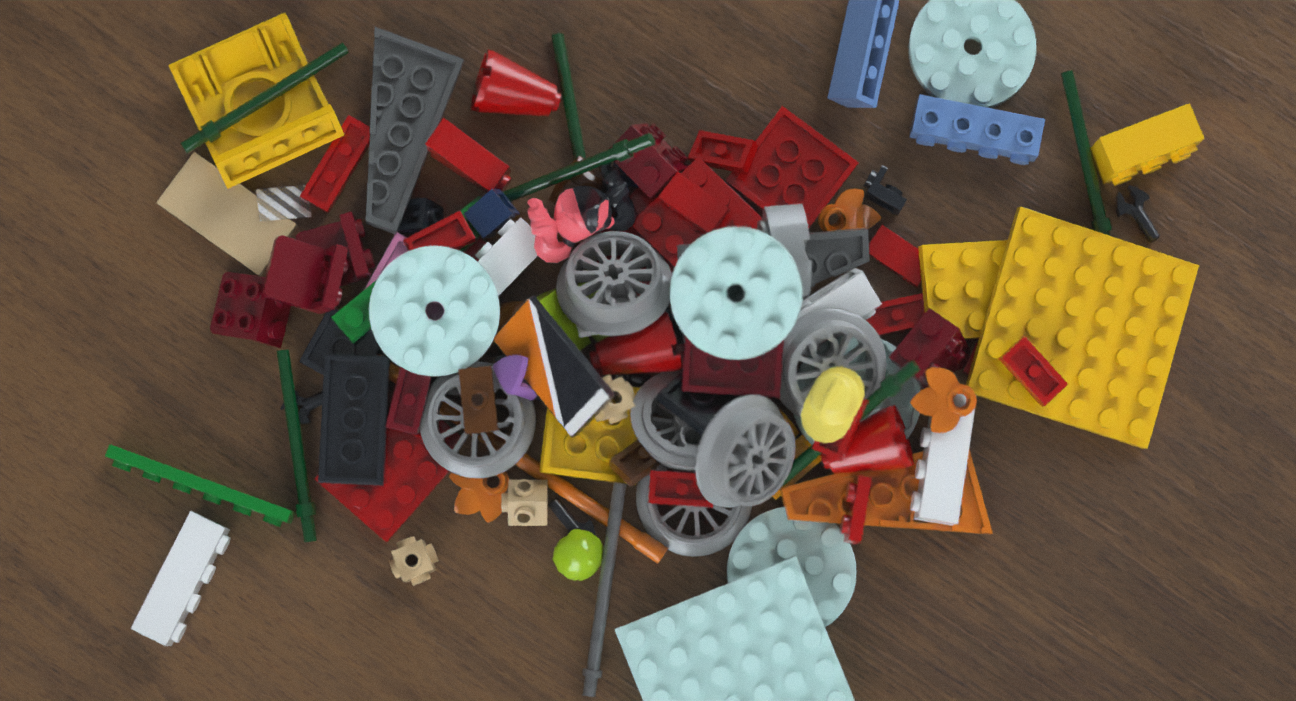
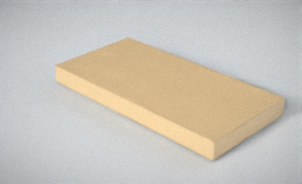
M193 152L156 202L258 276H262L268 268L275 238L280 235L290 237L298 227L295 222L288 219L241 184L227 189L218 168L196 152ZM258 204L280 220H270L260 213Z

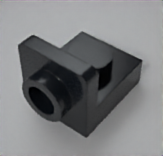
M882 165L879 172L872 170L867 178L864 187L868 191L864 198L898 216L907 199L902 197L903 192L889 184H886L884 187L880 184L888 167Z
M428 198L410 199L398 233H417L444 219L443 207Z

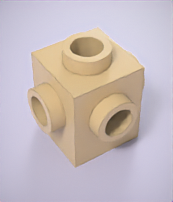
M609 374L602 378L616 394L614 397L616 404L610 401L598 413L595 419L597 422L608 419L610 424L628 417L626 410L635 407L633 402L635 394L628 381L624 382L623 377L612 379Z
M509 480L508 493H502L501 500L502 512H508V526H547L548 480Z
M415 536L396 543L398 549L391 551L394 559L389 560L395 578L401 577L402 581L406 583L411 581L413 586L431 579L429 573L437 571L434 563L438 562L433 545H426L425 540L422 539L416 541ZM411 554H415L418 557V563L413 567L408 566L406 562L407 557Z

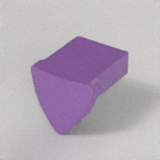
M510 355L497 361L493 365V369L504 391L507 394L532 401L537 394L524 379L528 358L521 355Z

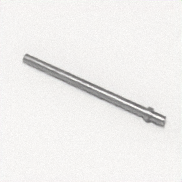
M613 482L587 668H583L582 673L585 676L583 695L589 697L596 696L598 678L602 677V671L599 669L626 484Z

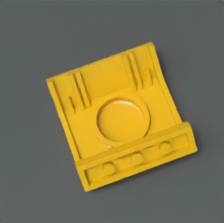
M284 12L168 66L200 131V127L210 120L215 122L302 68L308 64V61ZM313 75L220 133V138L212 143L209 141L205 143L227 189L338 139L344 136V132L331 104H328Z

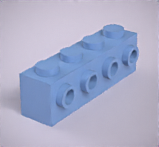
M899 0L848 1L828 99L847 108L877 107Z
M919 94L915 104L909 138L916 139V143L924 146H934L935 143L947 145L948 150L955 152H966V149L979 151L978 155L985 158L995 159L1000 155L1010 157V162L1028 165L1029 161L1034 162L1039 155L1045 119Z

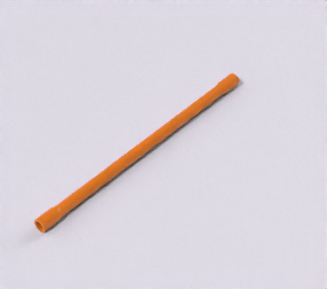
M390 361L389 380L396 384L400 367ZM443 402L439 414L459 416L461 412ZM451 421L455 425L461 423L460 421ZM493 432L486 433L495 451H498L506 443V440ZM478 435V440L486 445L482 435ZM527 453L515 464V466L536 480H548L549 489L607 527L609 509L559 475L539 473L540 462ZM621 518L619 536L658 564L668 550V547Z

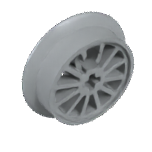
M603 232L581 242L565 261L557 278V299L565 315L584 330L606 336L631 334L651 325L668 307L670 303L672 272L662 255L642 238L627 232ZM611 255V260H607L605 256ZM622 255L619 260L616 259V256ZM639 281H651V282H650L649 285H646V284H643V283H641V282H639ZM580 282H588L580 287L577 286ZM597 291V293L592 299L586 297L587 295ZM634 291L637 292V293H639V294H641V295H640L639 297L635 298V293H634ZM623 297L628 299L624 303H616V298ZM606 298V304H601L602 300Z
M831 308L816 310L797 319L792 330L784 338L780 395L782 403L793 414L801 418L803 404L815 382L813 380L800 390L797 381L812 377L818 378L822 372L829 369V364L832 362L836 365L835 367L842 366L853 371L867 369L865 377L860 378L864 384L865 395L863 399L869 397L881 386L880 382L885 379L886 374L885 349L878 333L865 319L846 310ZM833 333H843L839 345L833 337ZM855 337L859 345L844 356L851 338ZM821 339H828L830 342L828 351L824 354H816V343ZM805 347L813 357L812 359L801 355ZM865 351V361L849 364ZM802 361L813 365L814 370L796 372L797 363Z
M475 362L467 368L492 366L495 393L498 389H501L508 396L506 400L495 399L496 406L505 405L509 410V417L503 423H498V428H506L514 423L510 436L500 431L493 432L506 440V443L498 451H495L486 433L472 434L471 457L460 455L459 450L469 436L465 434V431L454 449H451L445 443V438L465 429L462 407L447 398V395L455 388H457L461 395L459 372L439 376L430 386L420 426L422 440L429 454L439 465L459 476L487 478L505 472L524 456L534 436L536 413L533 400L507 394L494 372L493 363ZM445 402L460 411L461 415H439L442 403ZM440 420L461 422L442 434L440 432ZM481 434L490 451V455L478 458V435Z
M683 368L676 372L659 373L646 381L637 391L635 399H633L635 407L631 408V424L634 433L647 452L660 464L677 471L695 472L699 445H690L688 443L698 444L703 436L656 400L657 394L683 371ZM656 413L663 418L653 417L652 415Z
M760 395L740 397L721 409L708 425L698 447L695 472L698 487L702 495L710 503L726 508L739 505H758L772 497L788 477L795 457V438L790 425L783 419L779 408L770 399Z
M698 442V444H695V443H688V444H690V445H699L700 443ZM660 464L655 471H667L669 468ZM650 474L640 480L637 485V511L646 532L668 547L669 551L683 556H705L726 548L735 541L740 531L746 526L752 510V506L739 505L732 507L731 510H727L714 505L713 509L728 516L721 526L715 523L706 507L677 506L664 516H661L657 504H648ZM684 508L685 513L677 530H673L665 523V520ZM700 511L707 518L714 531L704 535L700 534L698 514ZM690 512L694 513V536L681 533Z

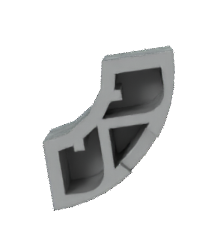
M792 204L764 207L762 220L757 223V230L775 238L788 250L800 274L803 296H809L812 260H808L805 251L807 240H810L803 205Z

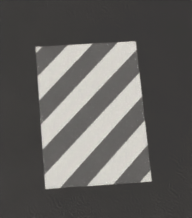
M306 185L256 189L260 221L311 217L309 202L300 197Z

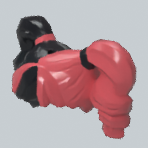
M611 162L599 167V172L602 175L601 181L607 192L604 193L592 186H576L566 189L557 199L553 218L550 217L547 208H544L541 200L531 198L527 201L530 206L527 212L531 220V232L535 235L534 248L537 256L548 263H559L569 257L576 242L584 240L604 229L626 231L635 224L637 212L629 197V187L627 182L621 179L619 168L612 166ZM612 209L616 212L615 218H612ZM558 232L563 237L562 242L557 240Z

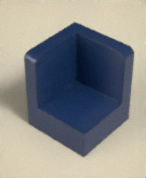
M491 189L464 213L465 217L483 239L495 236L510 219L513 220L520 214L501 189Z

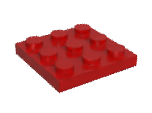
M782 106L755 141L758 148L748 173L732 171L725 180V183L762 211H764V207L802 204L808 229H810L818 218L820 211L829 204L859 162Z
M699 157L681 173L730 209L716 230L726 227H747L757 230V223L762 220V217ZM659 197L654 199L636 217L635 224L631 226L674 269L678 262L677 245L692 244L707 234L662 202Z
M387 428L384 486L319 484L381 539L388 543L450 471L439 465L429 454L428 450L407 432ZM318 475L314 478V480L317 481V482H318Z

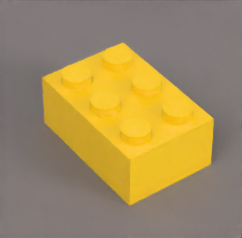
M1189 103L1102 136L1093 144L1091 152L1103 185L1113 182L1114 186L1131 180V176L1137 174L1140 170L1145 175L1160 169L1161 165L1168 162L1169 159L1173 163H1177L1191 157V153L1198 150L1197 145L1205 138Z

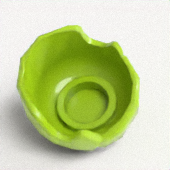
M573 529L568 535L558 541L554 547L552 560L557 570L567 579L582 581L593 576L600 568L604 546L600 539L590 531Z

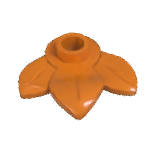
M853 188L842 192L834 204H829L820 211L818 224L823 232L857 228L869 229L880 221L881 216L872 207L862 204L864 199L863 189ZM832 214L838 215V221L835 224H829V217Z
M929 368L926 370L929 387L918 392L911 399L910 404L919 413L932 417L931 432L945 433L956 427L960 417L966 416L974 410L977 399L975 392L969 386L959 384L953 372L943 368ZM957 394H962L966 398V403L962 407L954 404L953 400Z
M451 472L449 478L453 483L462 488L455 500L454 511L463 515L475 514L480 511L487 523L497 519L502 513V493H505L508 489L509 476L507 472L495 475L499 478V485L495 488L488 486L487 481L490 477L467 478Z

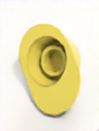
M842 366L831 367L822 372L815 380L801 412L802 426L812 439L822 443L835 442L842 438L849 430L865 395L864 384L859 375L849 368Z

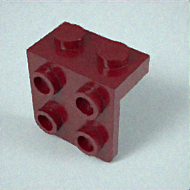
M631 125L616 142L624 139L630 141L651 133L655 144L635 152L632 158L622 162L618 160L614 162L649 198H653L672 179L677 171L682 173L689 166L686 163L688 158L676 146L671 148L663 140L666 135L656 125Z
M352 211L340 214L341 221L299 232L295 237L296 240L324 249L335 244L349 248L346 257L349 259V266L346 274L341 279L340 287L370 279L372 277L370 268L375 267L371 250H365L362 238L367 237L361 218L356 219Z
M280 235L276 237L262 289L263 295L266 298L317 314H323L335 309L342 297L340 283L348 270L349 259L346 257L349 248L335 244L324 249L287 236Z
M225 272L221 279L210 331L216 335L246 339L270 347L281 348L291 305L266 298L263 295L262 289L265 277Z
M929 308L889 356V359L899 368H903L908 362L913 360L920 370L912 377L917 380L923 390L929 387L926 378L927 369L943 368L955 373L956 370H961L968 362L970 349L960 329Z

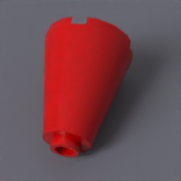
M487 49V54H484L475 82L478 94H472L470 110L481 113L549 116L551 111H557L561 100V93L557 92V85L496 51Z
M665 311L655 322L646 328L631 334L608 336L593 344L594 351L589 352L592 366L595 370L600 369L602 375L676 372L682 369L680 354L674 355L677 340L668 313Z
M887 406L859 423L844 461L840 462L822 453L821 459L825 469L831 468L834 474L906 469L913 466L915 463L911 443L906 438L904 432L906 427L897 406Z

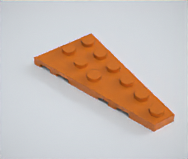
M970 449L958 524L953 526L915 520V511L910 510L912 494L914 491L918 492L920 480L915 478L916 465L919 459L923 460L924 451L914 453L915 464L906 469L833 474L780 489L788 520L841 524L843 514L848 515L850 502L845 501L848 482H853L854 478L858 475L872 477L864 526L993 534Z

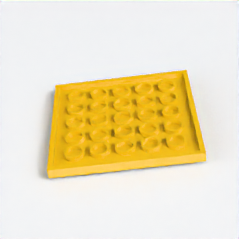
M1021 206L1018 207L966 385L977 396L1129 445L1148 449L1199 265ZM1023 336L1034 345L1068 383L1044 407L1039 405L998 359Z

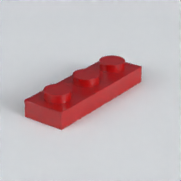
M350 115L347 116L341 126L344 136L332 141L300 194L303 200L328 214L370 144V127Z

